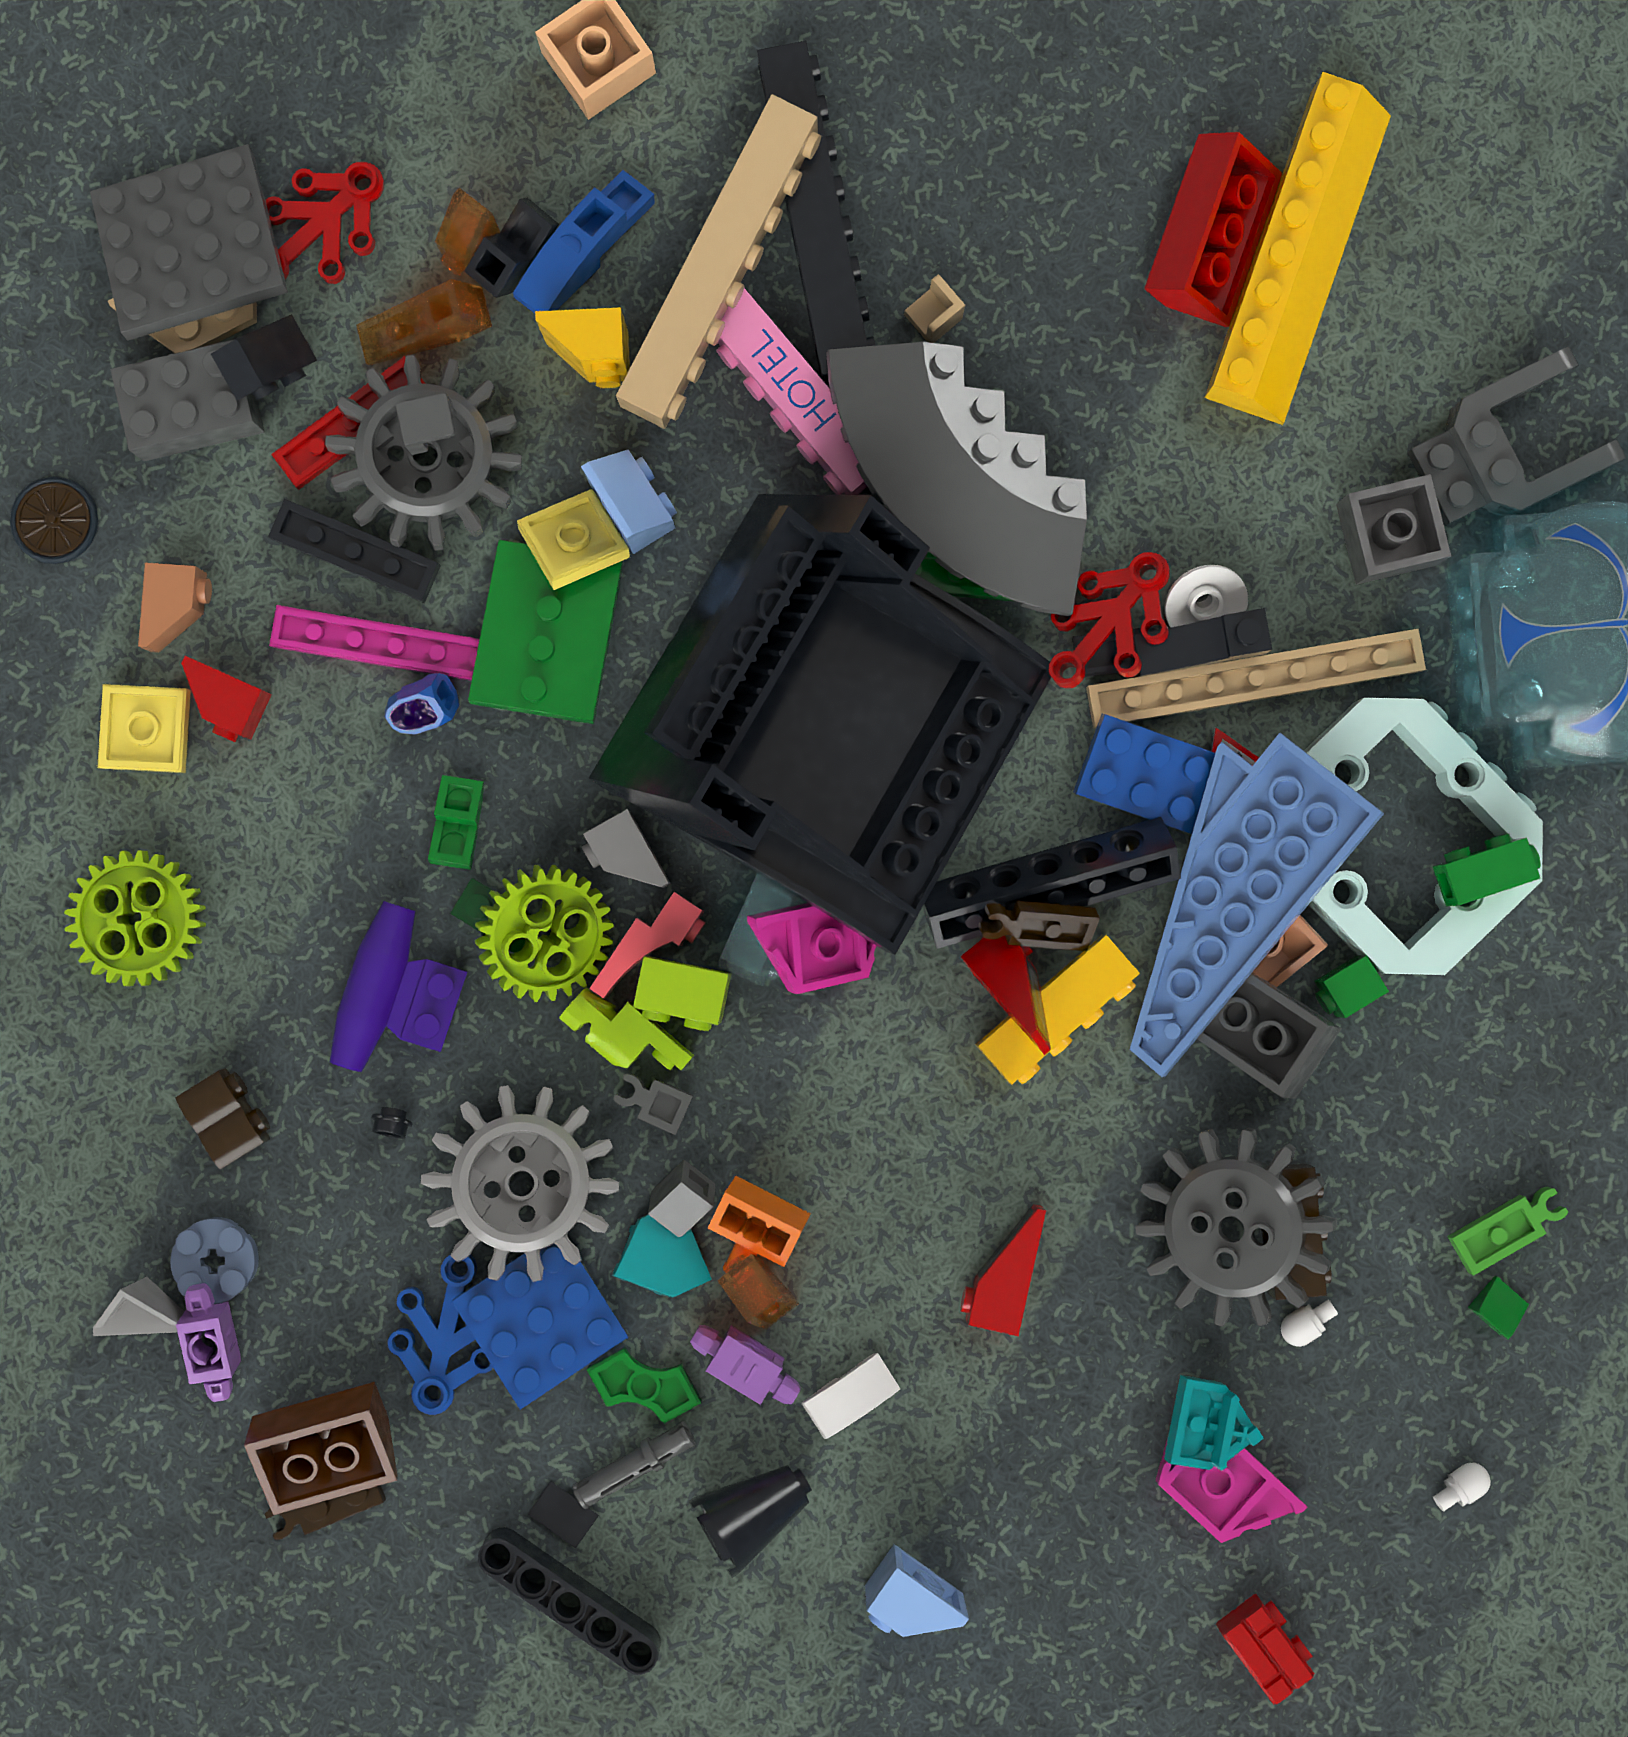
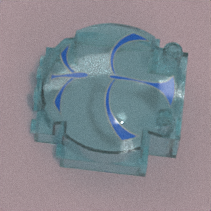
M1594 501L1572 505L1551 513L1503 516L1491 524L1494 552L1469 554L1445 569L1460 732L1474 733L1510 730L1513 771L1627 763L1628 503Z

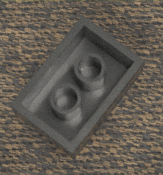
M233 340L110 369L130 452L143 461H149L265 433L258 401L252 393L237 401L211 356V353Z

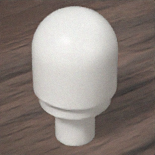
M1329 1299L1314 1309L1309 1304L1305 1307L1301 1306L1283 1319L1281 1334L1290 1345L1297 1347L1305 1346L1322 1335L1321 1333L1326 1330L1323 1324L1338 1315V1312Z
M1466 1463L1448 1475L1449 1478L1444 1480L1447 1487L1433 1496V1499L1442 1511L1447 1510L1457 1502L1461 1506L1470 1505L1489 1490L1491 1483L1489 1473L1483 1466L1477 1463Z

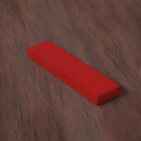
M405 356L381 373L391 390L407 386L408 381L404 372ZM369 383L348 397V399L354 400L368 410L379 399L370 389ZM336 406L271 455L293 485L300 490L347 455L328 451L325 445L326 436L342 435L356 437L360 424L346 418L338 406Z

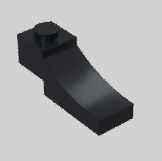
M1265 608L1226 614L1221 617L1168 628L1169 634L1167 639L1158 645L1148 643L1142 633L1133 634L1135 652L1142 662L1138 677L1264 655L1272 650ZM1161 630L1150 631L1148 635L1155 636Z

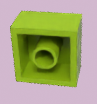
M651 956L643 957L633 1008L643 1010L642 1018L667 1023V1021H670L671 1016L685 1018L684 1027L709 1031L712 1024L719 1025L722 1023L732 973Z

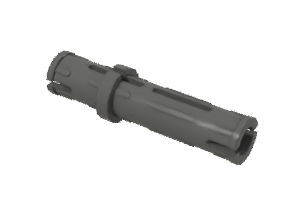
M681 1421L660 1436L658 1435L653 1439L647 1437L640 1442L641 1446L634 1449V1451L615 1460L591 1476L573 1484V1489L578 1502L584 1509H588L599 1500L630 1484L640 1476L652 1470L658 1472L663 1469L667 1461L696 1446L691 1430L684 1421Z

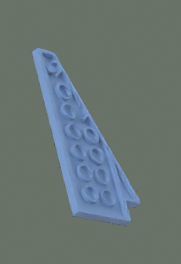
M1282 733L1276 736L1254 765H1251L1223 742L1217 747L1182 867L1181 879H1179L1130 1046V1050L1161 1077H1165L1384 815L1382 811Z

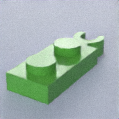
M1543 1187L1534 1194L1531 1203L1528 1202L1525 1196L1518 1195L1448 1235V1239L1467 1272L1474 1276L1547 1234L1541 1222L1546 1219L1558 1221L1568 1214V1210L1562 1206H1558L1552 1211H1548L1546 1208V1201L1557 1194V1191L1551 1187Z

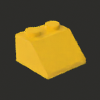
M621 307L535 311L536 322L546 344L589 383L596 382V386L600 388H615L621 385V381H624L630 369L628 329Z

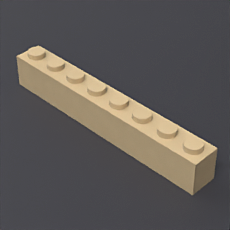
M773 94L770 96L616 394L620 407L663 429H666L670 419L676 421L679 418L686 403V397L683 394L689 382L696 383L701 376L706 360L702 357L708 345L715 346L722 335L725 322L721 320L728 306L735 308L742 296L744 284L741 281L748 269L751 271L755 270L764 250L760 246L767 232L774 233L781 220L783 210L779 207L786 194L792 197L802 177V172L799 169L805 157L812 159L821 141V135L818 134L817 116Z

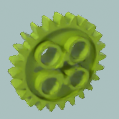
M138 850L134 859L129 851H120L119 863L113 856H104L103 863L105 869L98 865H90L88 868L93 878H77L76 881L84 890L82 893H69L68 895L73 901L77 902V908L64 911V914L75 917V923L65 927V931L77 933L78 938L69 945L70 948H84L85 950L78 961L80 963L95 961L91 974L101 975L107 970L106 982L116 983L122 975L123 986H134L136 978H138L141 986H149L152 982V974L158 981L168 980L166 967L173 972L182 971L178 960L179 957L184 959L194 958V955L187 946L189 944L202 943V940L194 935L193 932L195 928L206 927L205 922L195 919V914L205 910L206 907L205 905L193 904L192 899L198 896L201 890L196 888L187 889L185 887L192 878L191 874L184 873L176 876L180 866L179 863L170 862L163 868L165 862L164 855L155 854L149 861L148 851ZM130 881L133 883V888L131 892L128 890L127 884ZM155 883L160 889V898L156 904L150 905L146 899V891L151 884ZM114 890L119 899L118 906L113 912H109L105 906V897L110 891ZM136 912L141 913V920L135 922V924H130L129 916L135 915ZM158 925H162L167 932V939L160 947L152 939L154 928ZM116 932H120L125 939V946L119 954L111 946V939ZM140 945L143 947L144 953L142 955L138 954V949Z
M534 865L533 876L530 878L519 869L517 870L518 883L513 885L506 878L502 879L506 891L500 894L491 890L489 894L496 903L493 907L481 905L480 907L483 913L488 916V921H479L475 924L479 931L486 934L475 939V944L480 949L486 950L479 956V959L483 965L492 964L486 972L492 979L500 977L498 984L504 991L513 986V993L517 998L521 999L528 990L531 999L534 1002H538L542 991H545L547 997L551 1001H555L557 989L560 988L568 997L572 996L571 984L576 981L585 988L587 984L583 975L586 972L593 975L599 974L597 968L593 965L594 961H607L608 959L600 948L601 946L613 944V940L603 934V931L613 928L614 924L609 919L601 917L606 915L610 908L604 902L597 903L603 896L602 893L596 888L589 890L591 882L584 876L576 881L577 874L572 869H568L561 877V871L556 865H551L547 875H545L539 865ZM534 899H542L543 904L540 911L533 915H527L526 908L528 904ZM562 900V903L555 908L556 901ZM580 914L579 923L574 928L564 929V923L570 915ZM551 929L549 936L542 935L540 938L538 937L540 931L547 932ZM520 937L526 939L522 950L516 953H509V945L513 940ZM563 952L562 960L558 965L547 967V960L552 954ZM535 958L534 965L528 967V964Z

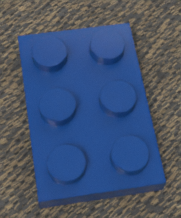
M1102 713L1073 792L1150 820L1161 817L1165 825L1192 834L1215 753Z

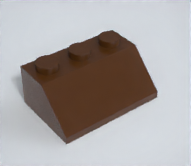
M375 1382L254 1415L251 1418L244 1447L273 1515L397 1481L398 1474L389 1418Z

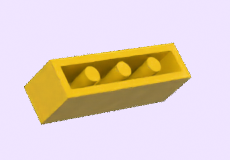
M1107 935L1098 937L1089 945L1087 951H1082L1040 988L1051 1046L1049 1052L1053 1057L1070 1045L1073 1040L1069 1035L1080 1025L1087 1029L1104 1015L1101 1007L1112 997L1118 1002L1136 987L1132 980L1140 973ZM1009 1015L975 1044L1011 1085L1017 1080L1024 1084L1041 1069L1037 1063L1047 1055H1044Z

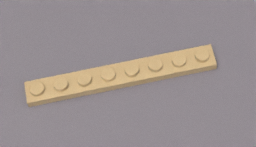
M1419 629L1089 685L1086 687L1094 729L1097 728L1102 713L1126 722H1134L1418 673L1426 670Z

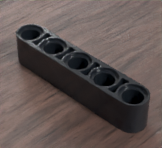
M499 1527L487 1535L478 1552V1563L488 1576L626 1671L634 1675H643L655 1667L661 1647V1638L658 1631L652 1625L514 1530L507 1527ZM493 1544L506 1546L510 1552V1557L507 1559L496 1558L491 1553L490 1546ZM529 1568L541 1570L545 1576V1581L542 1583L529 1581L525 1575V1570ZM566 1592L576 1594L581 1604L577 1607L565 1606L561 1602L560 1595ZM599 1617H608L614 1621L616 1628L611 1631L600 1630L596 1626L595 1620ZM642 1641L650 1646L651 1652L646 1655H637L631 1650L630 1645L633 1642Z

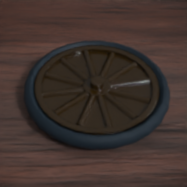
M61 477L42 478L29 484L15 499L10 515L11 532L17 545L32 559L50 564L65 563L80 556L93 542L98 526L97 508L89 493L78 483Z

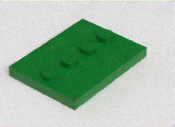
M499 540L468 697L469 703L594 724L623 561L553 590L527 544Z

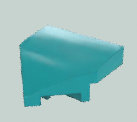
M648 1214L637 1219L636 1225H631L629 1229L630 1235L621 1259L616 1264L612 1274L613 1277L668 1297H675L712 1280L692 1230H688L682 1237H677Z
M1180 1375L1164 1460L1174 1465L1207 1470L1215 1466L1222 1471L1227 1467L1228 1460L1249 1444L1255 1446L1264 1438L1240 1405L1238 1396L1231 1392L1225 1384Z

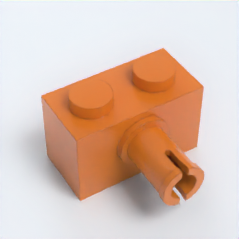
M735 1176L726 1189L708 1226V1229L735 1242L727 1261L723 1265L724 1272L731 1276L734 1268L740 1262L741 1265L734 1279L746 1280L758 1254L785 1267L811 1213Z

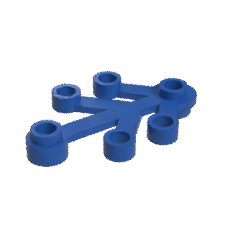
M471 1254L462 1260L468 1267L465 1275H458L454 1272L453 1264L455 1260L450 1255L442 1262L441 1276L447 1283L438 1327L423 1305L424 1295L421 1290L416 1287H407L397 1297L399 1310L408 1314L433 1353L430 1368L428 1369L413 1348L415 1336L409 1329H397L388 1338L389 1350L394 1355L399 1356L415 1381L411 1392L413 1403L418 1410L425 1414L436 1415L444 1412L453 1402L454 1389L478 1373H487L493 1369L491 1364L486 1367L478 1364L476 1360L477 1354L483 1352L481 1347H478L472 1353L469 1361L447 1373L450 1356L475 1340L467 1325L455 1332L459 1313L451 1302L454 1298L464 1293L465 1285L476 1275L477 1263ZM412 1293L417 1297L416 1307L409 1308L404 1304L403 1297L405 1294ZM397 1335H404L408 1339L409 1344L406 1349L396 1347L394 1339ZM435 1385L439 1387L441 1391L439 1399L428 1397L426 1392L428 1386Z

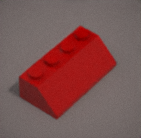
M1240 132L1198 134L1144 288L1168 308L1223 327L1230 326L1283 174Z

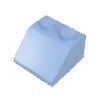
M625 450L589 461L581 466L591 488L633 554L675 529L671 517L677 514L665 492L657 495L649 482L655 479L643 457L635 460L630 451Z
M895 1544L865 1585L867 1612L870 1613L868 1617L874 1625L886 1633L894 1630L902 1637L963 1627L969 1620L963 1593Z

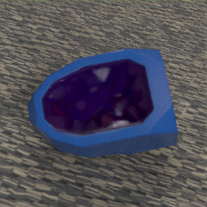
M441 673L428 674L421 680L403 686L399 692L388 699L384 717L392 729L400 733L418 734L437 728L453 719L459 707L457 690L447 675Z

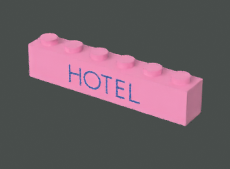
M744 288L736 307L731 308L728 306L721 320L725 322V327L717 342L720 345L716 349L718 355L731 370L737 366L747 377L743 383L757 401L764 398L774 409L770 412V416L778 427L785 433L791 429L800 440L796 446L810 464L818 461L827 474L823 478L836 495H841L843 492L846 495H858L868 486L856 467L858 461L849 442L845 443L840 430L843 424L838 413L837 404H833L829 387Z

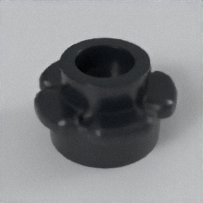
M382 1107L380 1114L375 1113L371 1116L374 1120L372 1132L391 1138L405 1139L407 1129L412 1127L413 1123L406 1119V1111L391 1107Z

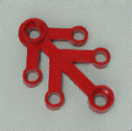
M368 162L353 163L346 169L344 174L313 173L306 168L299 169L293 174L292 185L296 192L303 197H311L318 190L339 191L330 202L283 201L275 196L265 200L268 213L272 206H282L280 215L276 217L269 216L273 225H281L287 219L309 220L287 242L277 249L285 279L290 271L289 265L323 234L322 259L318 264V272L323 277L322 279L329 284H337L343 280L345 267L340 261L342 215L353 205L354 230L348 236L349 246L359 256H367L373 252L375 239L370 233L371 203L377 200L383 193L384 179L379 169ZM302 178H312L310 187L305 189L299 187V182ZM367 178L371 180V184L367 189H357V183L361 179ZM367 236L369 241L365 247L358 248L355 246V241L358 237ZM330 264L338 265V272L333 276L325 275V269Z
M1145 552L1137 555L1128 568L1102 573L1086 571L1079 576L1077 587L1082 596L1087 599L1100 597L1104 589L1126 587L1117 598L1074 605L1073 614L1067 622L1060 623L1058 622L1060 615L1051 614V621L1062 632L1071 631L1079 622L1099 619L1073 652L1063 651L1051 659L1049 673L1058 686L1073 688L1083 681L1086 663L1114 629L1117 645V654L1114 658L1115 668L1121 676L1127 678L1134 677L1140 672L1142 662L1135 652L1131 608L1142 596L1145 620L1141 625L1143 637L1148 643L1153 645L1161 644L1167 639L1169 629L1162 619L1159 590L1167 584L1170 577V568L1164 557L1157 553ZM1147 570L1156 571V575L1149 580L1142 579L1143 574ZM1088 581H1098L1097 586L1094 589H1084V586ZM1151 626H1162L1159 634L1155 636L1148 635V630ZM1134 658L1135 662L1132 667L1128 669L1121 668V663L1124 659ZM1067 668H1076V672L1071 678H1063V672Z

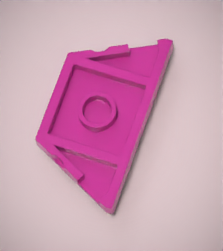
M805 903L747 916L748 924L789 992L800 994L869 978L875 959L874 951L876 945L811 904Z
M1165 1445L1156 1477L1157 1484L1220 1543L1239 1537L1245 1530H1257L1271 1524V1520L1289 1513H1302L1307 1508L1304 1502L1245 1448L1228 1460L1227 1467L1220 1471L1215 1466L1207 1470L1170 1464L1164 1460Z

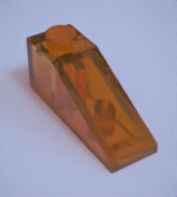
M450 279L356 326L366 365H373L460 342L492 327L482 287Z

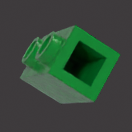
M1510 833L1485 840L1486 849L1474 853L1470 852L1468 846L1443 854L1446 862L1432 867L1446 907L1459 906L1541 879L1538 871L1541 867V861L1536 848L1529 844L1527 837L1512 840Z

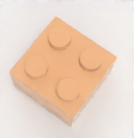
M581 0L535 32L541 53L588 120L656 74L652 51L616 0Z

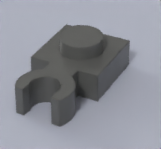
M631 1073L624 1074L622 1079L633 1084L635 1088L634 1095L632 1097H624L621 1094H615L613 1100L621 1106H632L634 1104L641 1106L638 1119L676 1135L694 1095L656 1078L651 1088L648 1089L644 1087L642 1080L638 1076Z

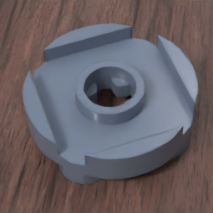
M213 1217L194 1223L178 1235L171 1252L170 1264L173 1278L177 1283L179 1292L183 1296L186 1295L189 1286L205 1283L212 1291L215 1300L214 1304L233 1299L247 1288L257 1272L259 1256L254 1239L243 1228L238 1226V1223L227 1218ZM210 1249H216L217 1256L225 1258V1264L218 1266L217 1272L211 1271V1267L205 1265L204 1257L210 1255Z

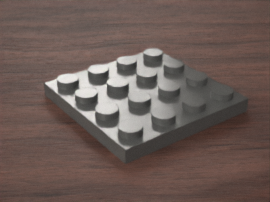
M249 144L90 191L120 331L127 341L288 293L255 156Z

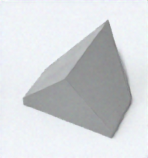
M145 1277L119 1290L94 1325L93 1336L177 1332L176 1324L185 1311L148 1277Z

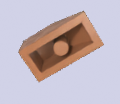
M145 563L138 647L150 652L159 653L204 614V604H209L212 596L211 580L207 578L206 572L196 566Z

